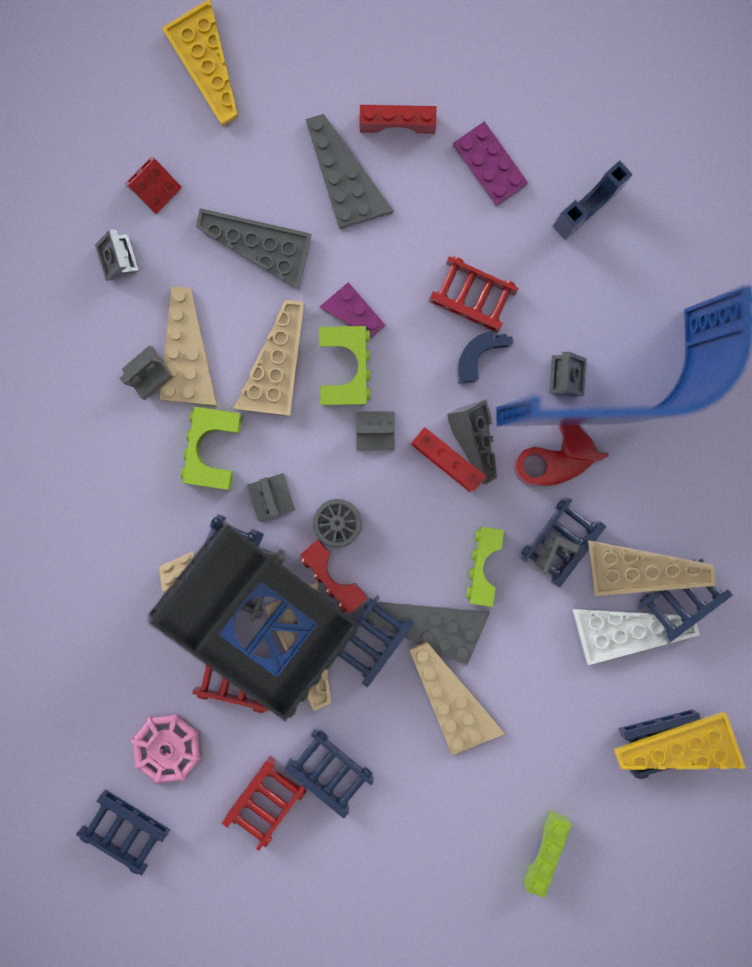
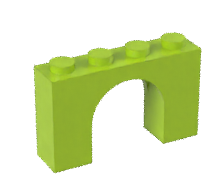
M366 326L319 327V347H344L351 350L358 360L357 374L349 383L344 385H320V405L367 404V400H371L370 389H367V381H370V369H366V362H370V350H366V342H370V331H366Z
M194 407V411H191L189 418L192 425L191 430L187 432L188 449L184 451L185 468L183 467L181 470L183 483L231 490L234 471L209 467L201 459L199 448L202 439L211 432L224 431L240 434L242 414Z

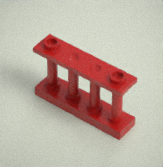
M449 256L446 263L451 266L440 291H433L429 302L498 333L503 324L500 322L499 316L509 294L515 296L519 288L512 281L500 280L463 263L464 261L459 257L453 256L452 258ZM457 270L468 274L458 298L452 300L448 298L447 292ZM477 278L484 281L485 285L475 306L469 308L465 306L464 301L474 279ZM492 286H495L503 291L492 315L487 316L482 313L481 309Z
M426 427L421 430L411 443V446L468 492H474L486 478L482 472Z
M207 665L201 687L196 686L192 692L199 699L207 700L212 698L250 707L258 713L268 712V709L256 700L246 698L247 694L242 690L239 691L238 696L227 694L230 682L224 677L220 692L210 690L209 684L213 670Z
M271 756L268 757L221 823L227 828L231 823H237L257 838L259 842L256 850L258 851L263 846L265 848L272 840L271 834L296 800H301L307 792L305 786L301 784L298 787L276 771V767H274L276 760ZM266 776H271L294 793L288 802L264 786L262 781ZM254 792H260L282 809L276 818L252 801L251 796ZM243 807L245 809L248 807L271 825L265 834L241 817L239 812Z

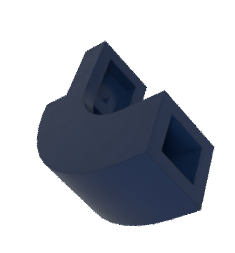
M489 331L472 339L464 348L458 361V384L477 382L479 380L477 368L479 356L490 349L511 347L513 345L512 336L507 337V334H500L493 338L492 331Z

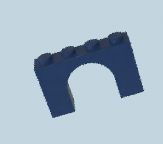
M619 160L603 175L598 184L579 202L575 200L560 213L553 228L566 240L620 192L633 174Z

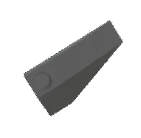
M487 400L460 407L448 413V422L453 435L470 463L486 476L482 481L483 485L488 484L497 478L495 454L491 452V442H494L492 435L490 436L489 425L492 424V417Z

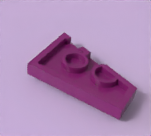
M349 282L320 306V309L332 314L350 326H366V331H370V338H373L386 326Z

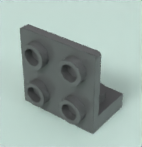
M550 535V538L547 537L543 544L545 549L543 555H539L536 561V571L546 575L556 550L570 554L571 551L577 553L580 545L561 537Z

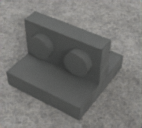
M116 229L108 230L95 244L106 281L114 280L118 275L132 274L139 271L128 234L118 235Z
M149 345L122 368L124 375L120 377V380L123 384L134 387L140 398L146 400L171 379L173 375L154 347Z
M572 352L552 355L549 393L584 396L587 358Z
M395 411L356 412L357 450H395Z
M284 473L269 478L265 477L257 482L247 484L258 521L295 510Z

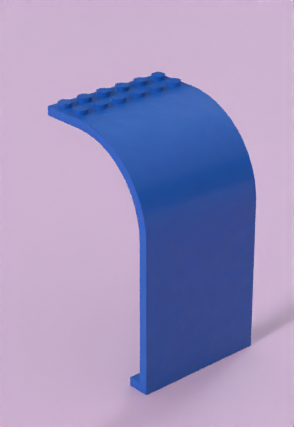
M752 286L736 288L684 309L685 359L682 372L673 390L655 407L541 409V396H531L496 407V427L628 424L686 415L713 405L723 398L737 383L749 359L752 346Z

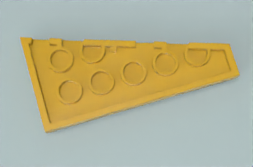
M206 0L162 27V30L223 127L238 118V113L211 0Z
M724 711L613 749L621 770H645L646 768L746 769L727 713Z

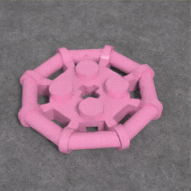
M179 714L154 718L150 716L137 735L132 737L131 742L133 743L135 758L134 767L152 779L154 784L159 785V783L173 781L183 782L197 762L201 761L202 756L200 755L198 741L199 732L178 717ZM170 723L169 729L159 730L157 725ZM176 725L186 732L187 735L183 737L174 730ZM151 729L154 733L149 741L144 740L143 738ZM191 740L192 753L186 751V741ZM162 745H168L171 753L167 752L164 754L162 752ZM141 746L146 748L147 758H142ZM184 758L188 759V763L181 769L179 767L180 762ZM149 762L157 768V773L146 764ZM174 769L175 773L162 775L163 770Z

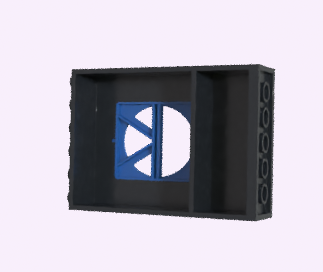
M225 520L221 521L147 615L148 624L285 722L295 714L299 703L306 700L309 695L308 691L313 685L315 686L319 683L321 674L325 669L327 670L331 667L334 657L337 653L340 654L344 650L345 643L356 634L357 627L359 626L349 615ZM268 596L281 600L282 602L244 649L236 637L234 628L235 618L246 602L256 597ZM290 607L298 623L288 624L278 623L277 621L287 608ZM270 630L297 632L298 634L292 647L280 655ZM264 638L272 655L271 658L253 655V652Z

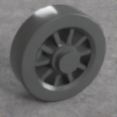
M332 499L323 503L317 509L313 519L315 534L324 544L331 547H343L352 543L359 535L362 525L358 509L352 503L342 499ZM333 508H339L338 515L335 516ZM342 508L348 511L343 516H340ZM329 510L333 516L332 518L325 515ZM350 513L353 520L345 521L344 518ZM323 518L330 520V522L323 524ZM353 522L352 529L345 526V523ZM330 525L331 528L325 532L323 526ZM345 528L349 530L350 533L345 536L342 529ZM332 530H335L334 538L328 535ZM337 531L341 532L342 538H336Z

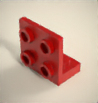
M150 157L125 183L155 214L182 188L153 157Z

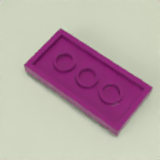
M485 121L453 143L454 148L495 206H498L527 186V180Z

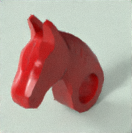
M559 425L563 437L561 451L540 447L528 448L516 459L514 470L517 478L525 485L550 487L575 478L595 461L609 457V454L598 452L593 440L581 425ZM536 456L542 459L545 471L541 477H531L525 472L524 461L527 457Z

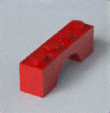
M360 105L359 127L362 133H379L387 128L401 127L413 130L416 134H435L437 106Z
M318 539L300 554L302 557L300 561L307 569L310 567L315 572L312 575L319 583L323 582L326 585V592L332 598L335 596L338 599V606L343 612L348 611L350 614L365 602L368 597L356 583L344 585L337 583L330 577L327 570V561L331 553Z

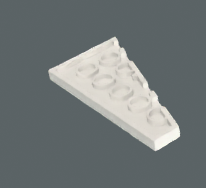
M572 609L587 665L668 644L664 639L667 635L666 629L653 613ZM664 614L669 622L676 627L683 623L679 615ZM697 623L670 643L699 636Z

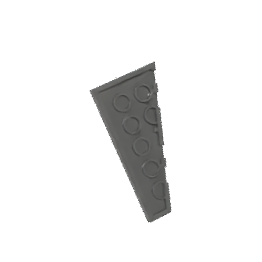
M321 114L306 119L339 229L393 213L391 206L326 116Z
M200 208L196 223L198 230L299 291L311 242V233Z
M379 601L375 603L400 622H405L407 618L414 622L404 638L418 644L427 641L436 652L466 665L469 663L490 614L489 611ZM372 610L365 617V620L397 634L394 626Z

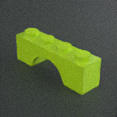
M479 526V530L475 531L474 541H477L476 549H473L471 560H474V566L469 570L471 586L467 587L466 598L469 599L468 602L470 604L493 607L496 587L486 580L483 566L486 558L491 553L502 549L504 530Z
M549 810L543 826V837L538 855L534 862L529 864L523 881L527 892L545 898L572 826L568 817Z

